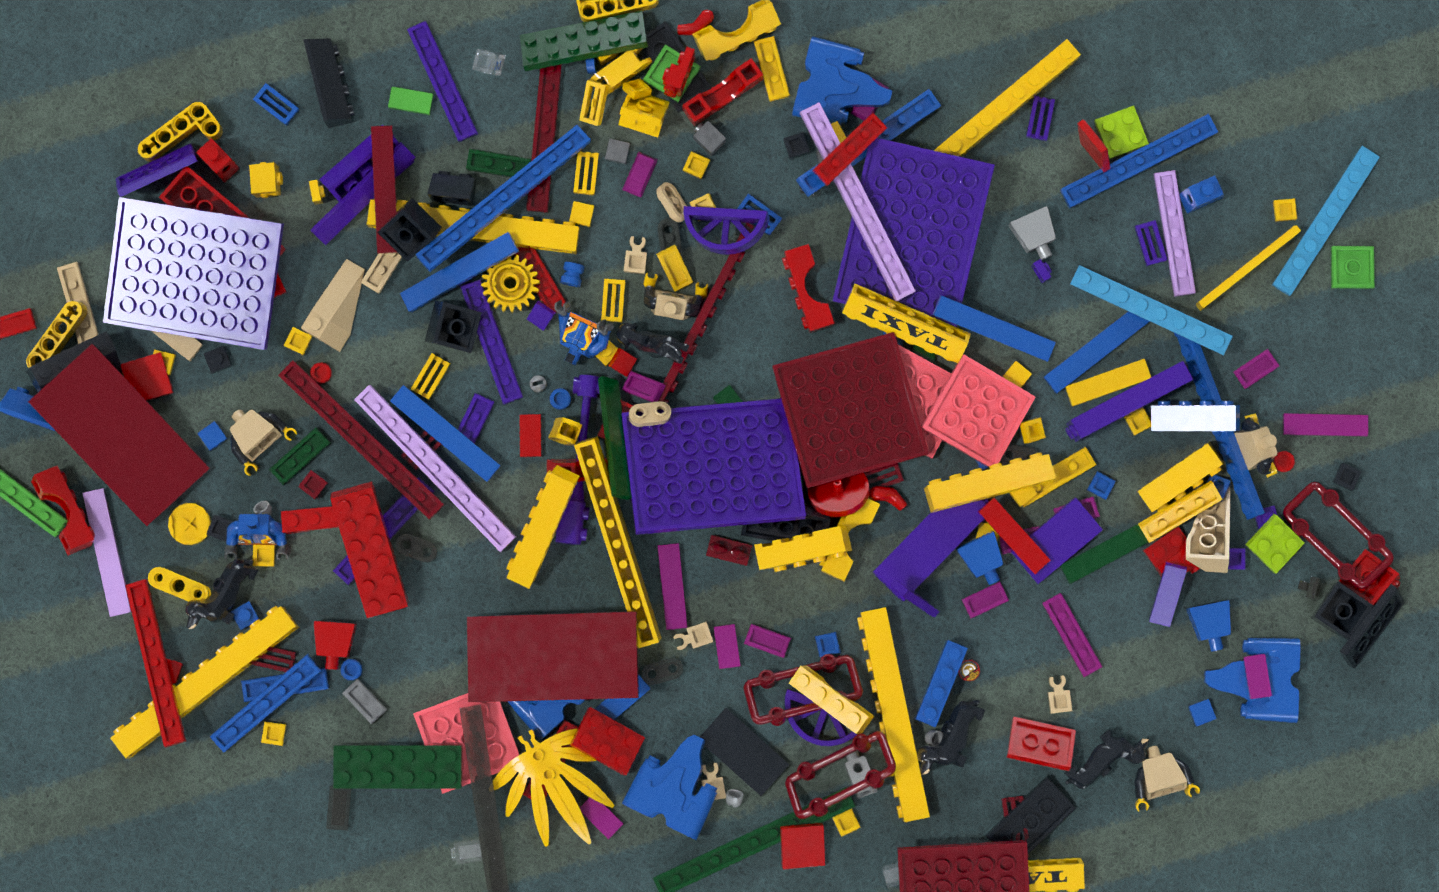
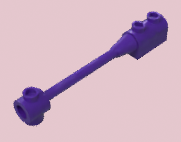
M579 375V377H574L573 394L583 398L580 418L582 428L578 436V442L587 440L591 399H597L598 394H600L598 378L600 377ZM583 481L577 482L556 531V543L581 545L582 541H586L587 529L583 528L584 520L589 519L590 508L585 507Z

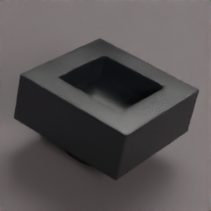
M804 132L783 138L789 159L810 153Z
M224 346L204 353L212 374L232 366Z
M1341 463L1332 482L1353 491L1362 471Z
M214 515L206 534L226 542L227 528L232 521Z

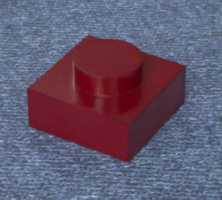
M310 470L298 487L316 500L328 485V482Z

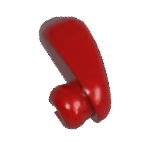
M704 10L694 22L678 24V35L693 36V33L707 27L714 19L713 12Z
M875 486L870 490L868 499L887 501L899 511L907 505L899 492L892 487Z

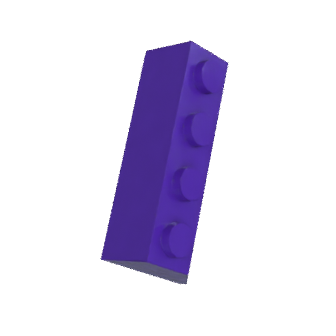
M371 135L319 179L338 202L373 169ZM393 136V149H394V148L399 144V142H398L397 139ZM413 160V161H412L408 166H406L395 178H397L403 171H405V170H406L410 165H412L415 161Z

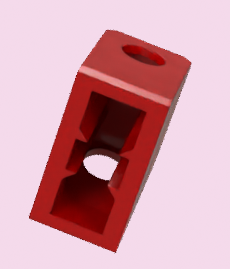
M212 138L196 152L224 183L240 169Z
M314 621L317 656H326L325 669L338 670L339 657L349 658L357 624Z

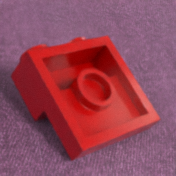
M686 47L685 52L681 51L679 55L678 65L671 63L670 69H665L662 78L665 95L672 98L682 96L695 60V49Z
M1179 526L1143 550L1161 577L1166 562L1187 567L1186 573L1190 571L1193 574L1200 569L1186 560L1187 538Z
M1365 549L1352 564L1355 568V575L1362 581L1382 561ZM1390 566L1366 589H1358L1350 581L1339 580V583L1372 605L1378 602L1390 584L1397 589L1401 584L1399 581L1400 574Z

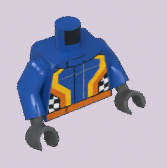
M562 300L555 303V311L559 313L560 344L570 349L565 361L576 366L581 355L592 359L607 348L610 332L614 328L613 324L606 325V319L596 324L571 311L568 313L567 311L571 308L569 302L564 303L563 306Z
M240 514L239 520H235L227 528V546L224 553L226 560L228 554H234V560L237 559L238 549L235 546L236 544L278 545L276 558L280 560L281 554H284L286 559H289L291 549L288 545H285L287 544L286 534L282 532V524L276 522L270 515Z

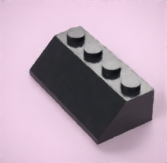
M331 38L303 40L323 121L328 128L352 123L351 116H355L352 103L348 104L346 96H350L347 83L343 84L342 76H345L342 63L338 64L337 56H340L337 44H333Z
M107 331L29 367L26 372L37 393L91 344L122 374L123 371L116 348Z
M804 498L805 519L747 524L742 526L741 535L769 541L790 539L793 536L807 533L812 534L815 531L828 529L831 517L817 512L812 507L809 498Z

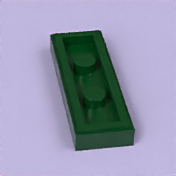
M469 149L466 170L511 178L529 164L531 159Z
M315 427L269 470L282 485H285L330 444V441Z

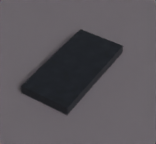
M665 21L646 34L648 47L643 48L638 56L641 60L651 58L652 63L647 67L649 70L665 44L679 53L681 51L685 52L686 49ZM699 70L679 103L669 96L667 98L679 113L682 111L683 104L699 93L710 90L712 87Z
M1390 584L1340 650L1343 658L1352 668L1357 667L1405 604L1400 592L1392 584Z
M727 708L720 713L700 736V738L705 740L704 746L760 796L765 793L789 765Z
M1045 777L985 836L991 842L1011 841L1010 839L1017 841L1016 835L1020 833V840H1027L1029 854L1076 807L1048 777ZM1024 828L1028 830V839H1025Z

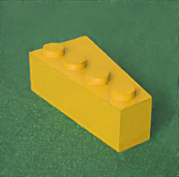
M1208 442L1202 448L1196 450L1183 461L1177 463L1167 472L1138 490V493L1151 512L1155 510L1159 512L1169 506L1167 502L1174 498L1177 501L1187 493L1184 490L1190 486L1195 489L1204 482L1202 478L1210 474L1212 477L1222 470L1220 466L1223 465L1224 461L1212 444Z
M847 526L828 528L812 532V534H801L790 539H778L772 541V543L754 545L759 570L774 569V572L787 570L786 566L792 564L794 568L805 566L806 561L813 560L814 563L826 561V556L833 555L834 559L846 556L845 552L852 551Z

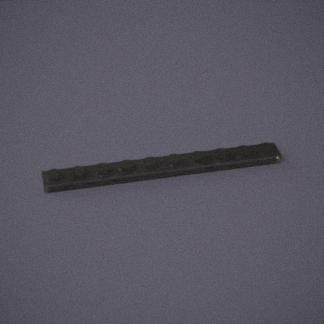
M481 704L460 707L487 891L510 892Z

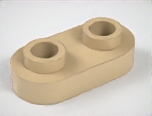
M663 183L657 188V197L668 212L669 217L676 222H682L685 220L684 206L687 205L671 183Z
M662 401L636 404L629 411V421L637 427L665 424L671 417L670 406ZM663 409L664 413H658L657 410ZM640 411L643 413V415L638 416L636 415V413Z

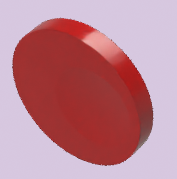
M864 473L808 488L809 501L812 507L817 512L830 517H843L857 512L865 505L870 494L868 479Z

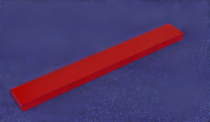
M146 579L127 584L125 586L163 745L167 748L186 742L149 584Z

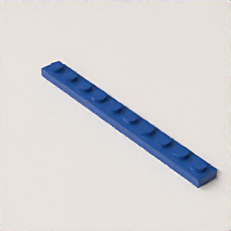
M578 125L573 127L416 254L417 259L431 272L590 144L591 139Z
M1174 333L1181 346L1182 355L1185 357L1201 401H1212V405H1221L1222 400L1200 344ZM1212 431L1247 520L1264 514L1265 512L1234 432Z

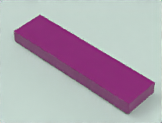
M1284 413L1283 435L1367 437L1368 415Z
M679 543L658 545L666 630L687 628Z
M1059 593L1043 602L1042 605L1082 676L1085 677L1102 668L1062 594Z

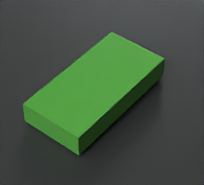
M392 87L388 108L430 115L434 95L432 93Z

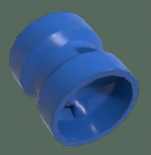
M564 262L563 269L566 272L561 276L560 283L572 287H580L582 280L579 275L584 273L585 266Z

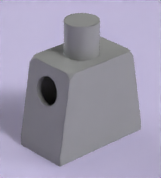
M1047 206L1010 222L1009 228L1026 253L1036 250L1041 260L1052 256L1048 244L1054 242L1056 237Z
M855 751L846 756L848 762L845 763V768L852 785L864 780L867 772L871 770L865 755L860 757L858 751ZM861 767L862 772L856 773L854 769ZM869 786L855 793L857 799L877 792V788Z

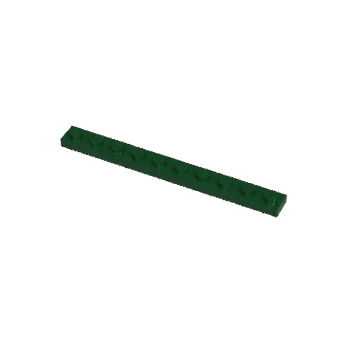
M847 787L842 788V789H840V790H838V791H836V792H834V793H832V794H830V795H828V796H825V797H823V798H821V799L824 800V799H826V798H828V797H830V796H832V795H834V794H836V793H838V792H840V791L846 789ZM851 796L828 807V812L821 817L812 815L805 819H799L794 812H791L653 877V880L659 892H675L781 842V826L821 823L855 807ZM809 804L802 807V810L808 808Z

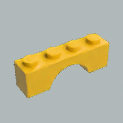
M760 0L748 6L747 19L739 29L732 32H721L709 25L692 35L702 57L706 61H712L719 58L720 54L726 51L736 50L744 42H752L763 33L773 32L781 23L770 0Z
M868 499L860 510L846 517H841L837 527L847 526L849 533L851 529L858 525L871 524L880 504ZM845 552L846 556L834 559L833 555L826 556V561L820 562L819 565L822 566V572L844 582L853 564V560Z
M800 666L789 682L790 685L856 734L863 733L874 717L873 714L858 703L851 701L833 689L822 676L808 666Z

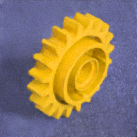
M516 255L514 260H511L510 256L506 261L503 260L494 265L493 268L487 269L486 271L489 275H482V278L487 280V282L482 283L481 286L488 288L483 292V295H490L487 302L495 301V309L502 305V312H505L506 308L509 307L511 313H513L514 307H517L519 311H522V304L529 307L528 299L535 301L532 293H538L539 289L534 287V285H538L540 282L537 279H533L538 273L530 272L534 266L533 264L526 266V258L519 262V255ZM514 279L516 286L511 289L506 288L504 285L506 280Z

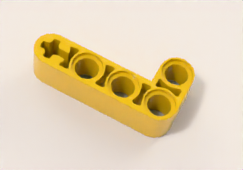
M576 0L579 15L583 22L637 11H646L655 8L659 3V0L651 2L649 0H641L642 4L639 5V1L634 0L635 4L627 7L624 5L625 0ZM606 4H613L615 6L611 12H607L603 8ZM587 8H591L595 11L594 14L590 17H587L583 14L584 10Z
M194 102L141 141L138 145V153L143 159L151 162L161 157L198 128L209 140L211 138L213 140L219 139L222 136L223 129L206 105L201 102ZM198 109H204L202 117H195V112ZM186 121L187 127L184 130H178L179 123ZM211 125H216V132L213 134H208V127ZM164 134H170L171 138L168 142H161ZM154 141H156L161 147L158 148ZM147 147L151 148V154L147 153Z
M70 301L64 305L26 359L28 368L35 365V359L38 356L44 361L62 351L87 316L88 309L84 303ZM73 307H77V309H76V310L78 311V314H77V315L74 314L75 311L73 310ZM65 322L67 330L62 334L59 327L60 324ZM52 339L55 345L52 350H49L47 343Z

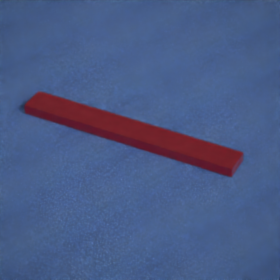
M562 64L540 68L531 161L555 142ZM551 175L528 193L527 211L548 213Z

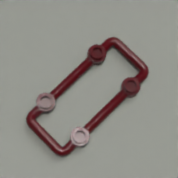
M1318 482L1309 483L1283 509L1284 518L1292 525L1291 530L1297 536H1303L1338 570V577L1342 581H1350L1358 589H1366L1393 563V553L1385 546V539L1382 535L1370 532L1338 501L1339 495L1335 490H1327ZM1314 490L1322 496L1321 501L1324 506L1333 507L1368 540L1367 545L1371 551L1380 552L1385 557L1362 581L1355 575L1353 565L1349 563L1343 564L1309 531V524L1306 520L1297 519L1291 513Z
M825 654L819 662L803 665L810 667L814 671L823 670L826 673H831L837 669L838 665L847 664L854 692L849 694L842 691L837 692L851 701H856L862 697V685L855 661L851 656L842 655L835 657L832 654ZM799 667L776 673L771 670H763L758 677L745 682L743 687L751 719L755 724L771 723L774 726H780L786 721V718L822 709L816 703H810L783 710L781 707H774L767 715L759 716L752 687L760 685L765 689L772 688L776 681L793 677Z
M881 731L873 732L867 736L865 734H858L854 737L852 744L812 764L802 762L798 766L797 771L789 775L785 781L796 817L805 819L812 815L824 816L831 805L869 786L875 789L880 788L884 783V779L894 774L896 763L887 738ZM876 740L879 741L888 766L886 769L880 772L875 769L867 772L864 780L824 800L814 798L810 802L809 807L802 810L794 782L801 778L806 781L812 780L817 770L855 751L867 752L871 748V743Z

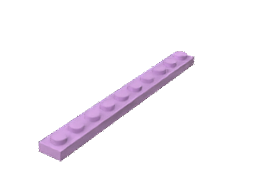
M819 102L801 111L800 115L824 159L840 142ZM850 163L834 179V182L895 301H898L915 292V289Z
M368 385L354 399L500 552L516 538L511 530L371 385Z

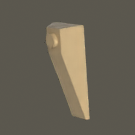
M346 259L311 310L301 329L341 352L351 335L365 269Z
M1230 488L1222 502L1219 501L1197 515L1190 534H1188L1186 539V560L1206 572H1228Z

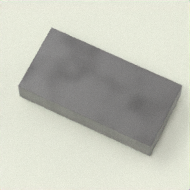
M359 679L342 693L370 724H373L387 710Z

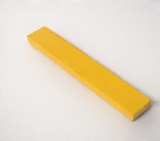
M1294 225L1197 302V308L1201 311L1301 231L1298 226Z

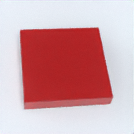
M1081 120L1077 123L1080 143L1103 172L1110 169L1108 148L1085 120Z
M162 352L121 364L124 378L146 401L174 393Z
M823 823L780 827L783 869L825 866Z

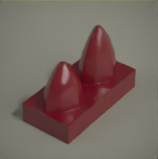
M711 535L706 556L747 566L752 545Z

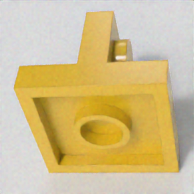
M627 95L620 110L621 116L618 125L658 138L670 102L653 96L633 100Z

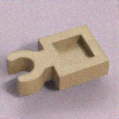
M631 236L630 246L632 251L626 250L624 272L645 274L647 253L641 252L646 244L645 238L642 237L640 245H635L634 236Z
M707 622L686 628L688 635L676 634L674 636V639L682 638L684 640V644L677 647L678 650L685 649L690 643L694 649L713 642Z
M1060 676L1061 682L1058 685L1054 683L1053 677H1049V685L1054 691L1047 692L1050 714L1072 711L1070 690L1063 691V686L1066 683L1064 676Z
M713 763V772H708L706 765H702V771L707 776V780H701L702 786L708 783L718 788L715 800L726 798L723 777L716 778L718 772L717 763Z

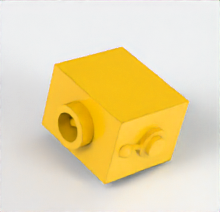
M260 162V164L249 165L251 194L256 198H268L269 196L281 195L280 185H283V176L279 172L277 164L274 162Z

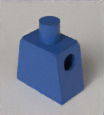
M1215 176L1194 184L1179 194L1187 214L1224 196Z
M993 531L955 548L976 578L984 574L989 585L1000 580L995 569L1002 566L1003 561Z
M1229 600L1186 609L1198 641L1208 639L1211 652L1222 650L1221 637L1231 635Z

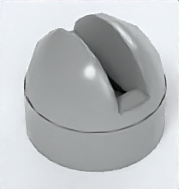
M537 375L531 378L530 387L534 392L540 393L546 389L547 383L544 377ZM543 381V384L533 386L534 382Z
M261 501L254 506L255 514H268L271 516L272 507L268 501Z
M937 730L928 731L925 735L926 743L929 746H938L942 740L943 733Z
M736 789L728 790L726 793L727 804L729 806L733 805V808L739 807L743 801V793Z

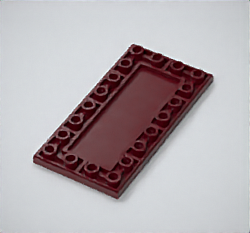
M93 344L87 347L28 401L146 526L210 469Z
M637 612L467 617L468 702L639 698Z

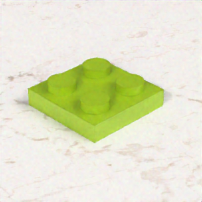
M1134 106L1094 120L1100 138L1108 148L1109 160L1149 144Z
M1273 514L1245 545L1273 573L1277 574L1303 546L1304 542L1276 514Z

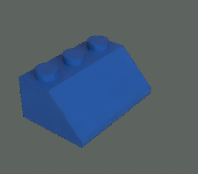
M17 387V390L11 388L8 390L0 402V412L55 431L28 402L33 397L29 395V390Z

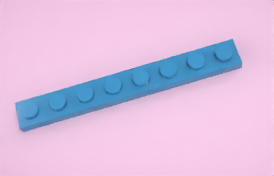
M1364 146L1360 147L1272 286L1291 296L1380 158L1378 155Z
M1079 265L1070 283L1083 291L1223 356L1233 338L1232 335Z

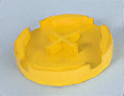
M185 503L179 505L171 513L168 528L171 536L176 541L184 545H195L201 543L208 536L206 533L211 520L208 512L203 507L194 503Z

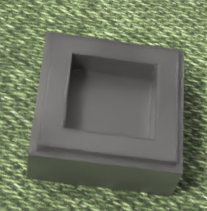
M609 139L605 160L626 164L630 143Z

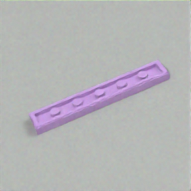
M1175 170L1154 173L1174 297L1195 294Z
M105 489L83 493L89 525L95 534L93 543L109 615L113 617L130 613L132 611Z

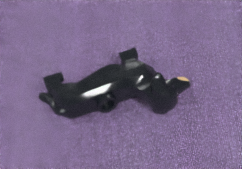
M624 323L620 325L616 337L624 345L625 349H628L630 344H633L637 350L647 353L653 358L663 356L672 359L675 363L682 364L684 358L680 350L687 352L689 345L680 343L670 336L648 331H637V323Z
M235 559L229 562L222 575L213 582L214 590L207 601L190 600L187 603L185 612L188 615L186 626L188 629H193L201 618L209 621L222 620L230 625L234 614L229 612V609L236 602L241 582L247 575L249 579L254 580L259 571L251 566L254 560Z
M979 700L972 702L961 701L954 708L949 721H946L942 726L944 734L938 746H923L919 748L917 758L921 762V774H927L934 762L945 766L954 764L962 768L964 767L967 757L962 755L961 752L967 744L970 723L975 716L977 720L982 721L986 711L977 707L980 703Z
M1107 729L1100 736L1103 743L1094 748L1085 765L1078 771H1076L1077 768L1074 765H1071L1070 770L1064 772L1069 777L1065 781L1066 785L1074 784L1080 789L1087 788L1100 775L1105 777L1112 769L1110 765L1118 758H1124L1132 764L1141 763L1146 757L1145 748L1149 739H1141L1135 745H1131L1123 737H1113L1112 732Z

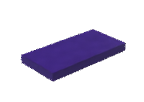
M192 143L117 177L116 187L119 196L122 197L197 162L196 152Z
M1074 497L1029 535L1050 559L1041 570L1034 574L1013 550L1010 552L1034 581L1039 584L1103 529L1078 499Z

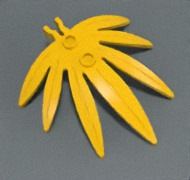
M577 729L558 733L541 743L535 739L534 731L530 730L528 732L531 735L530 740L534 748L521 735L518 739L525 745L526 752L506 764L496 775L489 787L490 792L497 790L508 783L519 772L512 784L506 803L505 815L509 817L523 795L528 777L531 778L533 814L538 832L546 847L549 845V817L542 788L543 784L563 819L587 844H591V838L585 819L574 796L560 777V774L585 795L611 808L614 807L613 802L594 782L578 770L560 761L561 758L574 761H597L573 747L562 748L563 745L571 743Z

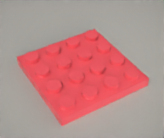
M898 345L922 427L951 373ZM922 429L929 452L925 456L933 459L942 440Z
M963 354L921 428L989 467L1000 462L1033 403L1035 396Z
M467 693L413 713L424 745H462V786L499 773L506 764L520 755L501 702H468ZM441 789L442 794L454 790V789Z

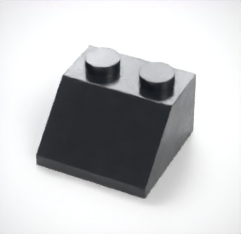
M438 171V174H432L428 196L434 202L473 206L476 186L475 178H472V175L460 173L459 176H452L451 172Z
M411 198L377 233L408 262L435 238L442 227Z
M435 301L425 342L472 353L482 312L447 302Z
M1336 582L1311 619L1329 631L1349 640L1374 605L1341 583Z

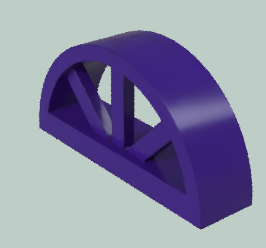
M684 206L683 211L687 228L695 240L705 249L723 255L737 254L755 245L765 233L770 219L767 211ZM693 220L711 221L698 233L693 224ZM723 222L721 244H715L704 239L709 232ZM730 222L745 237L741 241L728 244ZM741 223H755L757 226L749 233Z
M786 690L784 699L785 710L791 708L790 700L804 705L814 703L805 695ZM821 709L812 737L804 733L796 722L820 710L787 718L793 730L801 738L820 746L839 745L857 735L853 731L846 735L840 722L829 714L840 738L830 741L818 740L828 713L824 709Z

